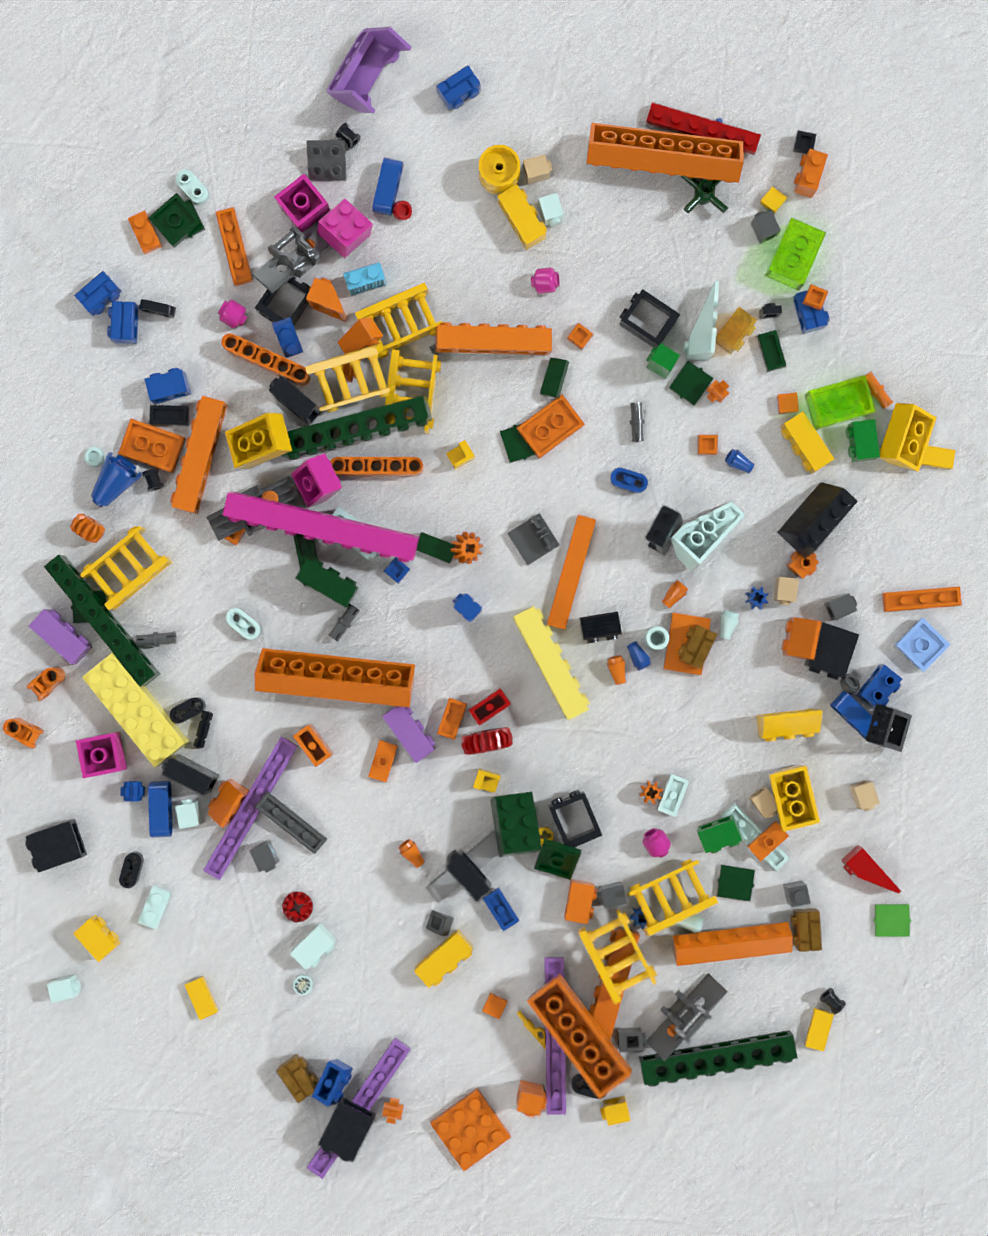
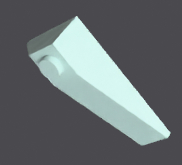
M719 281L714 282L688 340L684 341L683 353H686L685 359L709 361L714 354L716 328L713 327L717 320V312L714 311V308L718 304Z
M730 502L683 525L671 538L677 558L690 571L694 570L745 514Z

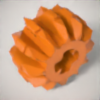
M78 513L70 525L71 530L76 535L91 543H97L105 531L102 524L82 513Z
M465 531L462 532V536L459 534L455 535L457 541H451L455 547L450 549L451 552H455L453 558L459 559V563L466 562V564H472V560L477 561V555L483 554L479 551L483 544H478L481 538L475 537L473 532L468 534Z

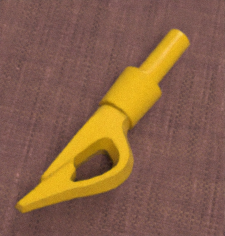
M519 1010L516 1014L524 1022L523 1025L545 1050V1030L541 1027H534L531 1020L527 1019ZM537 1032H542L543 1039L539 1037Z

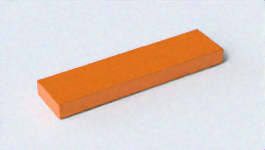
M231 207L216 211L234 286L253 282L235 208Z
M960 586L882 593L884 612L962 605Z

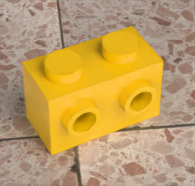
M96 914L73 933L98 963L121 944L119 936L114 931H110L106 926L105 920Z

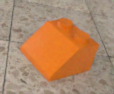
M315 277L306 297L311 309L346 322L347 317L335 288L331 284L332 282L323 277L321 279Z
M791 617L790 621L787 620L785 626L787 636L786 639H783L781 646L783 655L814 660L822 621Z
M233 779L222 782L218 788L219 795L217 798L213 797L208 805L210 809L207 814L222 828L231 823L249 792V789Z

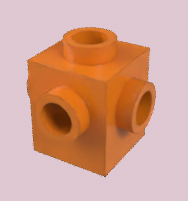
M794 551L790 556L791 560L785 566L799 579H804L807 575L810 576L817 570L816 565L819 561L816 559L817 555L815 553L804 559L797 551Z

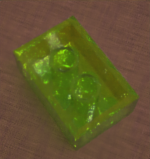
M791 217L786 224L764 276L799 291L805 284L827 232Z
M865 375L809 390L804 395L813 427L816 431L867 417L876 412Z

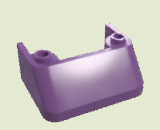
M391 27L363 29L330 82L327 93L359 113H374L375 109L371 106V97L368 95L385 64L395 63L400 56V51H409L412 47Z

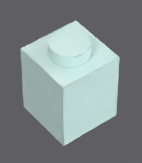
M557 193L538 199L539 210L545 226L560 224L563 221L564 214Z
M192 798L181 800V804L175 806L179 829L202 824L199 801H192Z
M76 974L54 979L47 984L51 1003L74 998L80 993L81 989L80 981L76 979Z

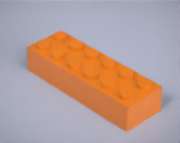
M560 973L529 996L528 1004L599 1099L631 1076V1067Z

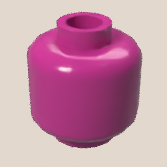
M551 267L536 269L534 276H531L532 288H535L539 294L555 292L557 287L560 286L559 273L555 272Z
M234 300L224 301L217 313L220 315L219 320L233 329L238 325L242 327L247 319V316L244 315L246 308Z
M652 828L644 834L642 843L650 856L662 858L668 854L671 842L663 830Z

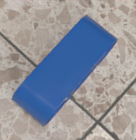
M383 158L373 200V212L392 215V208L396 201L402 175L403 161Z
M842 691L830 706L866 740L872 716L847 692Z
M149 782L150 837H171L173 831L171 782Z

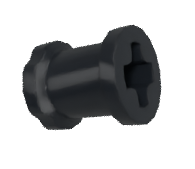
M347 123L342 124L335 134L338 139L345 140L349 149H353L361 138V135L355 134Z
M158 468L142 472V476L146 478L148 484V492L164 488V483H161L158 475Z
M833 988L827 989L820 996L821 1002H825L831 1008L833 1014L839 1013L846 1005V1002L834 993Z

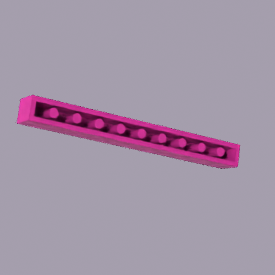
M234 491L227 492L223 516H227L230 521L239 522L244 520L251 526L261 524L265 525L266 529L272 531L282 529L288 535L296 536V533L304 535L303 538L309 540L319 538L323 539V543L333 545L336 542L340 543L341 547L347 549L357 547L363 553L371 554L373 551L379 553V556L384 558L398 557V561L405 563L415 559L420 537Z

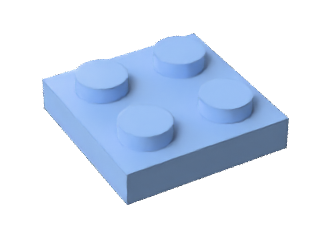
M920 618L895 644L921 672H924L951 645L924 618Z

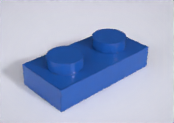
M291 317L272 323L285 358L303 353V348Z
M499 887L483 897L484 902L503 931L519 922V918Z

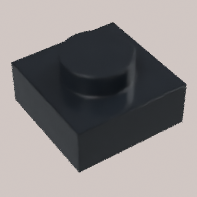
M798 130L793 152L807 154L809 149L814 150L816 134Z
M775 303L764 304L759 310V319L778 318L782 314V305L776 306Z

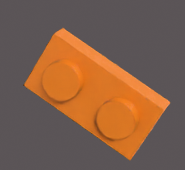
M145 210L128 218L145 255L162 247Z

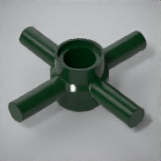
M681 176L683 180L695 189L694 198L684 207L686 213H690L698 204L706 205L709 202L723 214L728 210L729 207L715 196V187L721 182L720 180L709 181L705 179L699 183L695 178Z

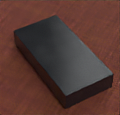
M150 405L149 424L189 426L190 407Z

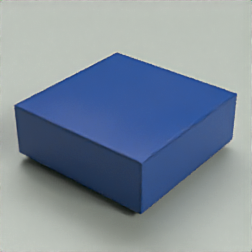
M395 557L384 572L399 584L410 571V568Z

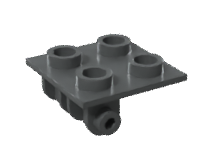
M306 140L309 180H347L345 140Z
M540 513L507 533L527 565L560 546Z

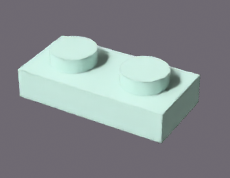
M670 773L657 810L676 817L689 780Z
M155 885L152 886L138 923L157 929L172 892Z

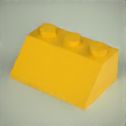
M896 403L880 448L879 458L890 464L919 472L937 417L915 404Z
M812 708L756 715L759 738L765 739V742L776 741V737L783 736L784 740L795 739V735L803 734V737L815 736L814 733L820 732L822 710Z
M799 764L769 774L782 832L820 823L807 766Z

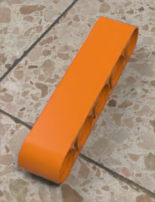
M228 333L222 337V346L228 353L279 377L282 376L284 379L299 386H305L310 382V374H307L304 366L235 334ZM236 340L235 346L228 348V342ZM253 348V353L250 356H246V349ZM270 356V362L263 364V357ZM282 364H287L288 369L280 372L279 367ZM305 372L304 379H296L297 374Z
M334 457L330 460L333 470L335 463H343L342 470H334L336 476L415 477L421 475L424 470L423 463L418 457ZM361 462L362 469L354 471V463ZM375 462L382 464L379 471L372 470V465ZM394 462L401 464V468L398 471L391 470V465ZM413 462H417L420 464V468L417 471L410 470V465Z

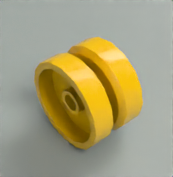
M506 145L488 147L479 159V180L482 187L492 194L499 195L518 184L520 179V159L517 153Z

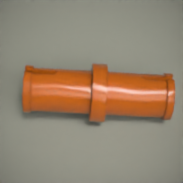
M872 371L861 378L871 391V396L877 399L882 409L893 403L885 392L884 385H880Z

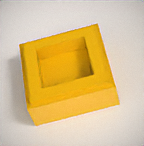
M772 186L760 201V204L769 211L772 210L773 214H775L787 197Z

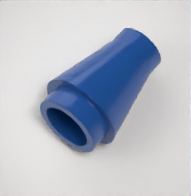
M731 449L725 458V462L728 463L729 467L748 474L755 465L738 449Z
M637 641L627 646L633 666L638 671L652 664L650 662L651 658L638 645Z

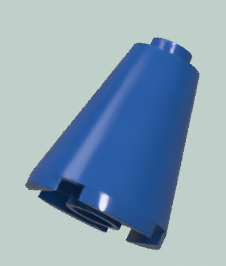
M112 452L107 454L91 494L93 503L99 507L108 506L142 476L140 471L139 473L135 471L137 467L120 455L117 457L112 456Z

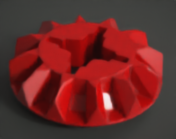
M300 891L288 894L282 904L283 914L288 920L295 923L304 922L313 911L311 898L306 893ZM294 900L298 905L305 904L300 908V913L297 910L291 911L295 906Z

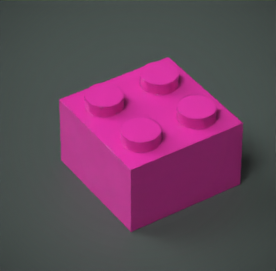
M305 174L274 196L277 205L302 233L331 211L327 201Z
M343 199L318 222L317 234L345 259L371 236L373 223L347 199Z
M325 453L305 460L291 473L307 508L326 502L342 489L340 479L336 476L331 461Z
M120 732L75 740L83 779L127 769Z

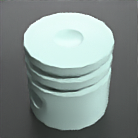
M652 627L645 632L644 642L648 648L660 650L667 646L669 634L662 627Z

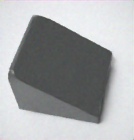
M432 910L426 929L440 936H447L454 918Z

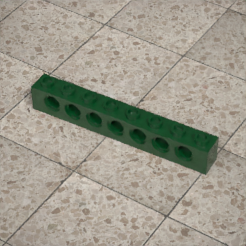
M423 395L287 431L292 451L283 454L282 457L296 460L303 454H307V456L318 454V450H334L337 445L350 446L356 440L361 439L362 442L373 439L372 436L379 435L384 437L390 435L391 431H407L410 426L428 425L427 422L433 421L428 399ZM409 410H413V418L407 420L406 413ZM395 415V422L388 424L389 416ZM372 420L377 421L374 429H370L369 426ZM357 424L358 431L352 434L351 429ZM339 429L340 436L334 439L333 433ZM318 434L322 435V440L320 443H316L315 438ZM300 439H303V446L301 448H298V441Z
M58 554L43 566L140 687L147 686L160 675V672L144 652L136 646L135 641L110 610L107 609L85 579L80 576V573L66 556Z
M790 1030L675 1050L665 1061L657 1053L639 1056L644 1085L654 1087L658 1086L661 1082L676 1083L679 1081L678 1079L686 1078L687 1080H693L701 1075L715 1076L718 1072L733 1073L736 1071L735 1069L743 1068L744 1070H750L758 1065L772 1066L775 1062L780 1061L782 1063H789L798 1057L794 1035ZM779 1046V1050L776 1053H771L772 1047ZM755 1049H760L759 1055L752 1056V1052ZM735 1053H741V1057L739 1059H733V1055ZM722 1056L721 1062H713L715 1057ZM698 1059L704 1060L701 1066H695V1061ZM678 1063L685 1064L682 1069H675ZM659 1066L666 1067L662 1073L656 1072V1069Z

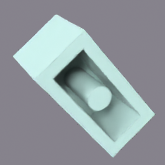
M319 923L290 954L305 970L310 966L314 968L321 961L319 957L323 953L327 955L335 947L333 944L336 939Z

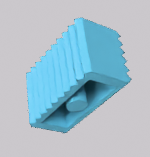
M380 262L343 273L351 296L361 292L364 293V291H371V289L379 288V286H386Z

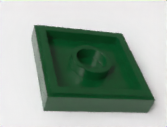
M177 193L148 217L174 248L203 224Z
M544 839L542 850L538 854L534 869L571 880L582 850Z

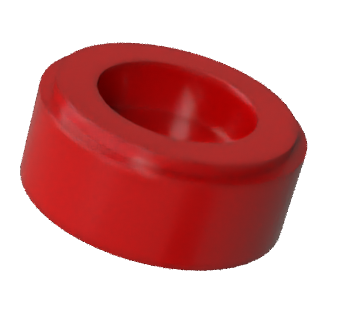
M397 201L393 205L392 212L397 220H407L412 215V207L407 201Z

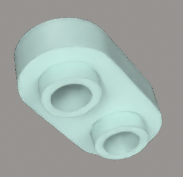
M189 170L178 172L176 183L193 203L197 205L206 203L209 198V192L200 180ZM184 177H188L187 181H182ZM196 191H201L200 195H195Z
M238 608L228 611L226 615L227 623L244 638L254 640L260 636V625L247 613ZM237 614L240 616L238 622L234 620V616ZM250 627H254L255 632L253 634L249 633Z

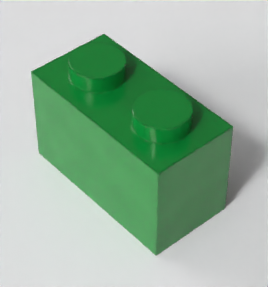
M660 343L658 348L654 346L646 361L649 363L646 368L666 379L680 354Z
M875 419L855 421L848 424L846 437L850 441L848 454L852 458V462L869 461L879 458L880 452Z
M734 814L697 827V834L705 853L711 852V854L721 851L723 847H734L742 841V834Z

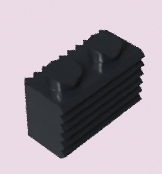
M618 611L579 618L582 638L587 640L588 644L599 642L601 637H606L607 640L618 639V635L622 634Z

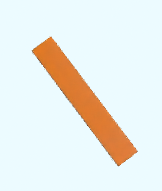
M577 515L547 621L549 626L563 630L566 629L596 519Z

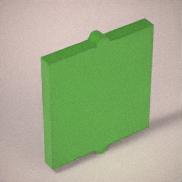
M875 904V918L873 921L875 922L876 937H910V922L912 920L910 919L909 904Z

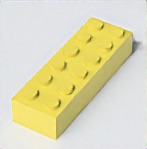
M532 606L515 615L513 620L563 714L569 721L589 710L587 705L590 703L586 695L579 692L578 688L581 686L575 676L571 677L569 671L572 669L566 659L562 660L560 656L562 650L557 642L553 643L551 639L553 633L548 625L544 626L542 622L544 616L539 608L535 609Z
M113 653L82 677L154 768L162 765L166 758H170L190 742L145 686L140 687Z

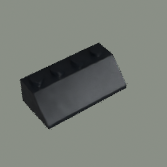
M820 482L777 533L805 559L821 546L858 501L845 488Z

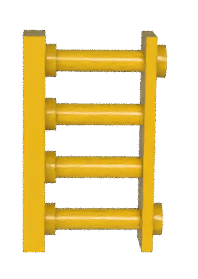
M425 282L355 312L357 320L372 317L374 321V318L381 315V317H384L394 342L383 346L380 339L378 342L382 344L383 351L378 354L379 357L377 358L383 359L389 355L392 349L396 350L430 334L435 336V329L442 321L435 322L425 298L429 293ZM414 300L419 302L429 325L419 331L408 308L409 302ZM396 308L401 309L411 331L410 335L403 338L400 337L390 314L391 310Z
M381 343L312 363L305 367L307 374L314 373L318 377L326 404L319 408L320 412L327 410L330 413L338 410V406L379 395L380 398L391 395L390 391L396 388L395 384L386 386L377 359L379 357L378 354L383 351ZM367 357V360H370L379 389L368 391L360 366V359ZM348 362L353 367L361 394L352 397L342 370L343 364ZM332 368V371H335L344 399L333 400L324 374L326 373L325 369Z
M392 349L387 386L395 384L396 388L400 387V385L429 388L428 403L432 414L437 372L440 373L441 361H438V355H434L433 362L404 359L401 356L400 350ZM406 366L432 370L431 380L403 378L401 375H398L399 368ZM395 388L390 391L391 395L386 396L385 405L411 398L399 396V394H396ZM391 415L388 418V424H393L395 422V415ZM432 418L433 421L427 422L428 425L424 428L425 434H429V430L433 429L434 418Z
M142 526L132 527L127 532L128 535L97 561L87 564L80 574L82 578L86 579L91 576L106 594L108 601L104 605L108 610L115 611L173 563L168 556L157 555L141 534L146 531ZM136 540L151 558L152 565L150 567L143 568L128 550L127 546L131 542ZM119 552L122 553L137 572L138 577L133 581L128 580L112 560ZM105 564L122 584L123 589L118 593L113 592L97 572Z
M690 858L681 863L682 867L641 886L638 883L629 887L630 892L626 893L627 897L635 895L648 922L646 923L647 928L643 929L646 937L719 903L716 896L709 897L708 894L706 895L693 868V866L699 864L698 860L692 862ZM684 870L687 871L699 896V902L694 905L691 902L689 903L676 877V874ZM669 878L682 905V911L676 914L671 910L659 885V882ZM651 886L665 914L663 915L665 919L659 922L657 919H654L641 892Z
M619 909L616 910L619 918L592 932L591 930L587 931L585 927L578 930V934L614 1004L622 1001L620 997L623 994L622 991L649 977L653 985L657 983L654 978L657 976V973L652 965L648 966L627 925L630 921L626 913L621 914ZM623 925L628 934L627 936L602 949L595 948L593 942L596 941V938ZM632 942L637 953L610 967L609 965L604 966L602 962L604 956ZM641 960L645 971L620 984L613 983L611 977L614 976V973Z

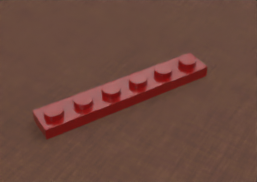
M653 102L646 120L647 124L681 134L743 141V152L755 155L761 134Z

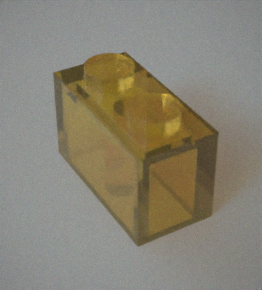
M738 307L716 336L715 343L730 354L734 350L738 352L745 343L742 341L746 335L750 337L756 329L754 324L757 319L741 307Z

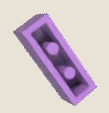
M43 609L29 627L71 665L78 664L91 650L92 647L88 644L90 641L82 634L79 636L74 631L75 627L69 622H63L60 619L61 615L54 609Z
M396 706L382 717L414 762L417 763L435 750L434 745L436 743L430 735L426 736L422 731L424 726L419 719L415 721L412 717L413 711L411 708Z

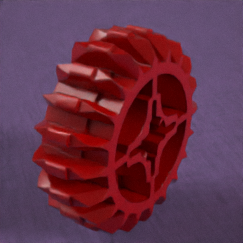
M508 727L490 729L464 735L461 738V746L466 755L486 753L510 747L513 744V737Z

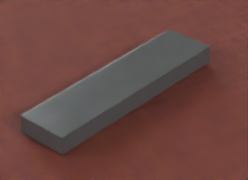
M268 791L255 805L259 811L314 854L327 840L323 834Z

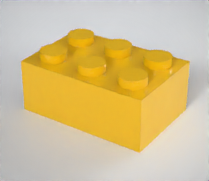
M265 413L225 432L234 469H251L292 451L283 414Z

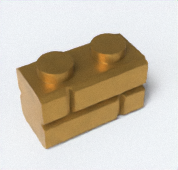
M697 624L694 627L690 626L685 636L688 638L685 645L682 644L677 653L680 655L679 660L695 668L702 669L718 634Z
M816 908L794 909L793 915L790 916L791 926L794 927L795 934H792V945L800 952L821 951L820 911Z
M295 1054L279 1065L276 1072L296 1102L300 1103L314 1093L319 1079L315 1073H310L305 1058Z

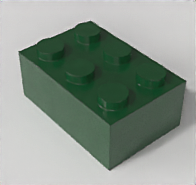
M314 557L311 560L306 558L295 579L348 608L359 589L356 586L357 582L347 576L344 580L339 577L340 572L331 567L328 570L322 567L324 563Z
M532 791L493 797L490 803L499 858L535 853L542 850Z

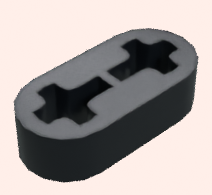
M141 299L139 310L154 315L174 318L176 307Z
M194 697L175 706L170 711V719L175 723H182L201 714L206 708L205 701L200 697ZM194 701L196 703L200 702L199 711L197 709L190 711L189 707L194 705ZM177 709L178 711L186 710L187 713L181 716L182 719L175 717Z
M138 851L129 853L124 859L119 877L120 885L124 888H132L139 881L144 857ZM136 856V860L139 863L134 864L133 868H131L133 862L130 858ZM130 872H132L131 879H133V881H131L128 884L125 877H127L130 874Z
M577 1074L572 1078L571 1085L575 1093L599 1099L581 1074ZM583 1080V1084L588 1085V1087L581 1085L578 1088L576 1082Z

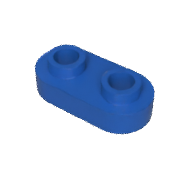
M616 468L610 475V481L615 487L627 491L641 493L648 486V480L645 475L625 468ZM621 475L623 480L617 481L616 476ZM637 480L640 481L641 486L636 487L634 482Z

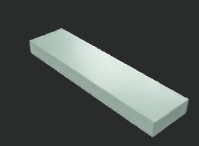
M735 803L721 816L724 818L734 814L742 838L748 844L763 832ZM779 847L764 858L776 872L790 859Z

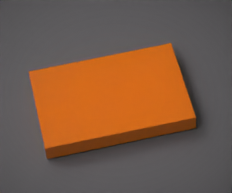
M561 394L559 398L553 400L516 429L540 459L582 428L585 423L563 394Z
M130 418L118 455L174 473L186 438Z
M672 612L669 642L666 647L663 669L702 675V669L680 661V655L677 653L682 644L685 645L688 638L685 636L689 627H694L697 624L709 630L710 618Z

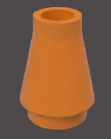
M678 580L674 583L672 582L661 602L668 608H671L687 595L688 588Z
M622 655L608 658L606 665L615 681V685L626 683L625 659L622 658Z
M407 839L398 847L400 854L416 868L424 864L425 860L415 841Z

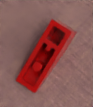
M857 845L841 859L844 864L843 869L850 876L853 874L860 879L899 894L901 892L897 885L861 846Z

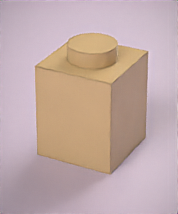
M545 154L523 160V170L528 185L550 179V172L553 169L551 161L546 159Z
M777 577L773 600L779 601V605L786 606L796 602L799 579Z
M865 780L850 786L857 808L870 811L875 809V805L880 804L872 781Z
M762 787L748 797L763 818H771L778 813L774 797L768 788Z

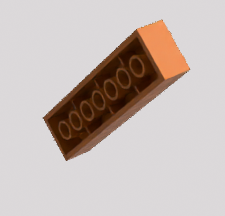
M591 122L586 164L609 166L614 169L625 168L631 171L641 170L648 171L649 173H665L670 176L680 175L688 178H704L709 181L720 180L727 183H739L744 164L743 141Z
M262 648L254 673L255 691L410 708L415 679V664Z

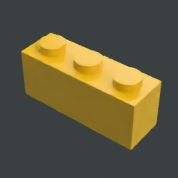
M516 184L497 196V203L525 250H528L546 239L547 228L543 221L539 222L536 216L538 214L534 206L528 204L526 200L528 197L524 189H520Z
M803 411L780 426L782 436L790 441L792 451L796 456H800L803 461L802 466L807 472L812 474L834 460V457Z
M457 929L414 967V972L428 988L432 985L436 987L443 981L442 977L447 972L451 974L458 967L457 963L461 960L466 961L473 954L471 952L473 945Z

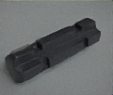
M202 712V721L199 722L196 733L197 738L193 743V746L197 748H204L205 738H207L211 724L209 722L212 721L213 717L212 712Z

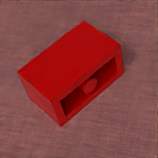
M499 688L468 711L480 726L510 706L511 703L502 689Z

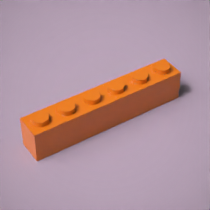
M442 322L435 329V352L549 355L552 352V328H546L545 325H537L535 328H528L527 325L509 327L508 324L490 327V324L486 323L478 324V326H471L470 323H460L457 326L449 322Z
M202 396L201 400L197 401L196 419L193 418L191 422V437H188L186 440V455L182 456L180 463L182 466L181 473H178L175 481L177 485L176 491L172 493L170 499L171 507L198 515L228 406L224 401Z
M788 922L673 936V952L677 966L791 953L793 936Z
M619 926L615 930H611L609 937L611 943L628 935L624 927ZM630 929L638 945L640 934L638 931ZM632 942L604 956V960H606L605 966L609 965L610 967L635 954L636 950ZM632 964L613 974L614 976L611 979L614 984H620L628 980ZM601 979L599 986L596 985L593 997H596L594 1005L590 1004L588 1011L611 1040L621 1002L614 1004Z

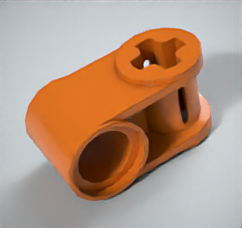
M60 667L46 668L26 688L28 690L31 689L40 702L47 698L63 682L65 672ZM52 671L56 673L55 681L51 678Z
M22 718L8 719L3 724L5 734L30 748L36 747L35 743L38 737L44 732L40 727L30 724ZM12 722L18 725L16 732L11 728Z

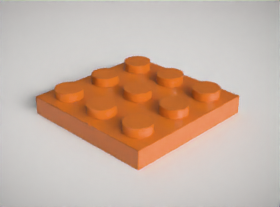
M478 1088L430 1122L463 1171H466L511 1138V1134Z

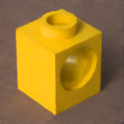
M625 1096L602 1101L603 1108H600L602 1119L607 1120L608 1126L631 1121Z

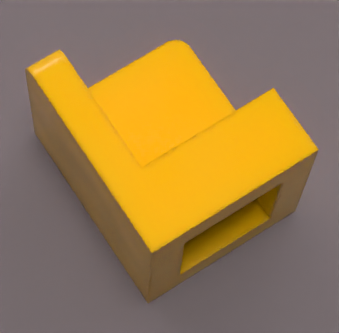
M466 440L460 442L458 447L446 454L455 470L475 459V455Z
M479 768L473 788L495 793L501 775Z

